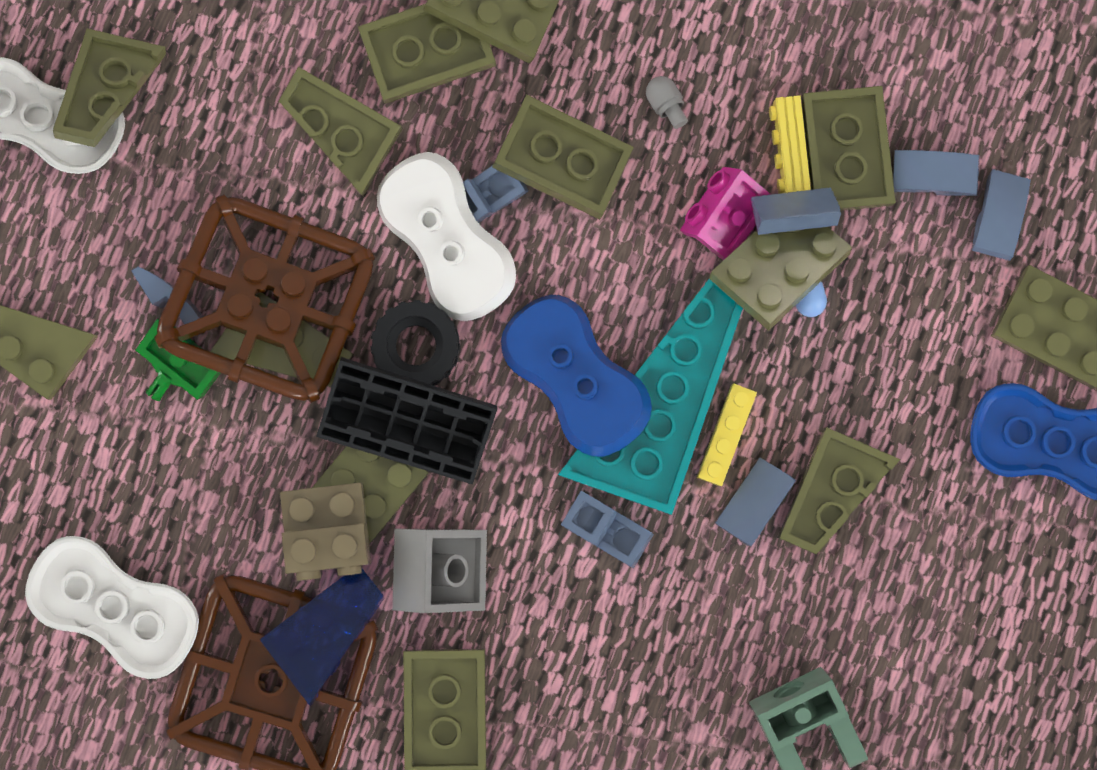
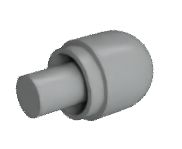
M665 76L653 78L646 87V97L653 110L661 118L668 117L674 129L684 126L688 119L681 109L684 101L676 84Z

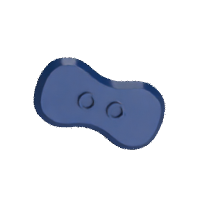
M546 295L528 303L511 318L501 337V349L504 359L518 376L540 388L551 400L557 412L562 431L570 444L587 455L603 457L623 449L641 434L651 417L652 405L649 393L638 377L612 362L602 352L596 343L588 317L577 303L561 295Z
M1016 383L995 386L985 393L975 410L970 432L972 452L984 468L994 474L1005 477L1050 476L1062 480L1084 496L1097 500V408L1085 410L1066 408L1053 403L1036 390Z

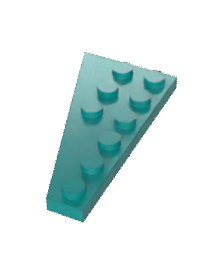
M709 278L635 374L645 385L652 405L651 417L641 434L623 449L603 457L590 456L577 449L558 475L672 515L743 308Z

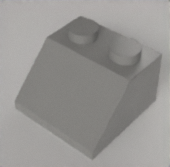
M394 529L392 610L415 613L484 611L486 601L487 530Z

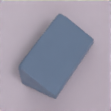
M831 187L751 197L758 235L837 226L841 216L840 206Z
M759 457L715 524L751 547L794 485L796 479Z

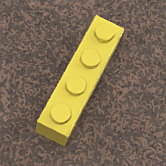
M801 95L775 98L773 106L769 107V115L771 121L775 120L776 130H772V142L778 148V154H775L774 157L775 168L780 169L781 178L777 179L778 193L811 190Z
M734 383L731 385L696 478L717 486L723 485L757 392Z

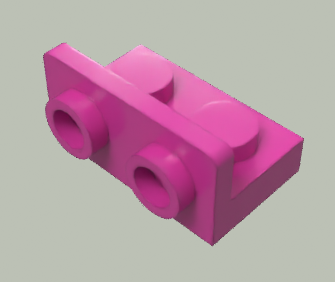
M723 167L710 178L707 184L708 189L700 201L688 210L685 216V223L680 229L686 236L696 238L722 260L738 248L756 226L751 197L771 195L742 169Z

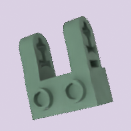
M822 667L814 669L749 701L781 770H805L793 743L797 742L796 737L822 724L828 727L849 769L868 760L833 680Z

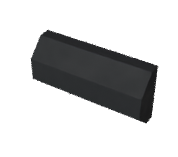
M341 357L316 437L473 485L497 412V405Z

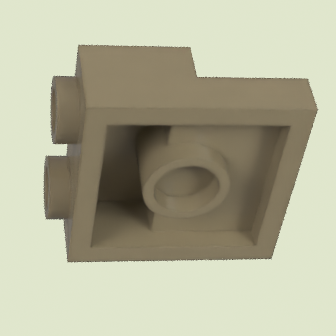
M362 482L280 492L284 533L281 534L286 574L296 573V581L321 578L320 570L337 568V576L361 574V565L371 564Z

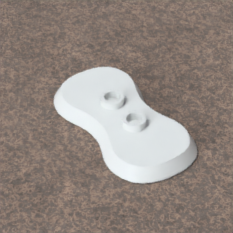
M0 57L1 140H10L25 145L36 152L49 165L67 173L81 174L95 171L113 156L124 134L125 117L123 112L96 147L56 139L53 134V128L66 90L53 87L41 81L19 62Z
M424 152L403 160L387 173L381 181L377 192L379 214L385 225L396 236L405 241L417 254L424 268L429 293L436 306L445 311L452 319L459 321H470L480 318L500 306L514 288L516 281L515 264L511 253L503 243L488 233L476 221L469 208L464 183L457 168L448 159L437 153Z
M65 536L56 539L37 558L27 579L25 588L26 602L32 614L40 622L57 630L81 633L95 639L110 652L122 668L137 677L158 679L169 675L183 662L195 641L199 618L192 601L183 592L165 584L145 582L133 578L122 571L103 548L87 538Z

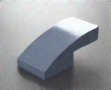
M895 150L893 170L894 192H935L936 195L977 196L980 156L943 151Z
M492 166L475 178L467 179L463 182L469 208L478 223L529 191L523 182L492 168Z
M992 169L986 182L982 211L976 221L972 251L1008 261L1013 258L1025 214L1031 179Z
M140 267L131 270L152 305L161 309L165 307L174 286ZM186 298L179 315L184 325L204 317L196 306Z
M580 491L561 523L563 527L633 569L654 535L583 491Z

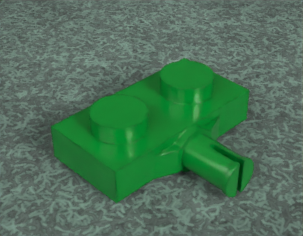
M158 318L135 349V351L151 362L158 373V376L146 390V394L148 396L153 395L151 397L153 400L160 401L172 384L182 387L197 400L203 398L220 375V372L181 359L167 352L164 348H159L154 339L157 335L160 319ZM190 338L187 339V340L182 341V342H185V343H188V344H191V345H193V346H196V347L201 348L198 344H196V343H195L193 340H191Z

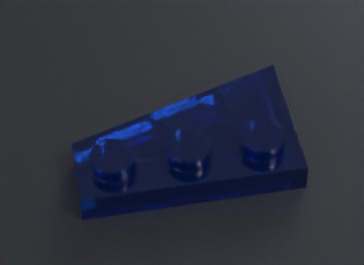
M362 569L361 574L341 577L260 639L261 643L310 707L330 675H333L341 663L340 661L349 647L361 634L384 600V595Z

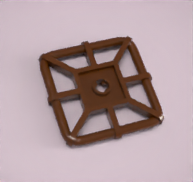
M223 194L215 198V203L205 213L186 259H181L177 267L179 275L159 319L157 335L154 339L159 348H164L167 352L181 359L228 375V380L238 383L242 380L291 399L308 400L312 403L320 399V394L324 392L330 383L348 336L353 335L356 327L353 321L371 278L372 262L375 260L371 249H366L363 245L349 238L304 222V217L295 214L292 218L244 199L227 198ZM233 213L287 232L277 259L249 248ZM221 218L240 255L231 277L221 275L201 266ZM299 237L351 256L315 272H310L288 263ZM356 270L338 316L308 307L316 286ZM194 280L224 291L216 312L174 328ZM266 290L273 291V296L278 299V302L276 304L269 303L267 308L261 307L260 299L256 295L259 292L264 293ZM303 320L332 330L313 379L310 377L294 343ZM218 326L245 334L234 360L182 342ZM257 339L284 349L300 384L246 365Z
M224 573L215 577V583L210 587L199 616L197 635L192 648L185 658L169 710V729L166 730L169 739L174 738L179 744L187 748L238 763V768L243 770H250V768L257 770H336L340 763L355 712H360L363 703L359 699L376 647L377 636L375 631L378 630L375 621H369L367 617L356 611L305 596L306 592L299 589L291 592L243 576H226ZM235 591L288 607L279 638L253 630L235 595ZM222 599L242 636L234 661L205 652ZM300 611L356 629L318 650L290 642ZM360 639V645L344 695L314 687V681L321 660ZM203 665L229 673L222 700L184 720L200 666ZM272 669L278 671V677L283 679L282 686L276 685L273 691H269L266 689L267 682L261 680V675L263 673L269 674ZM309 699L339 708L323 761L319 759L302 725ZM224 711H230L253 719L244 748L194 733L190 729ZM264 723L290 730L309 768L256 752Z

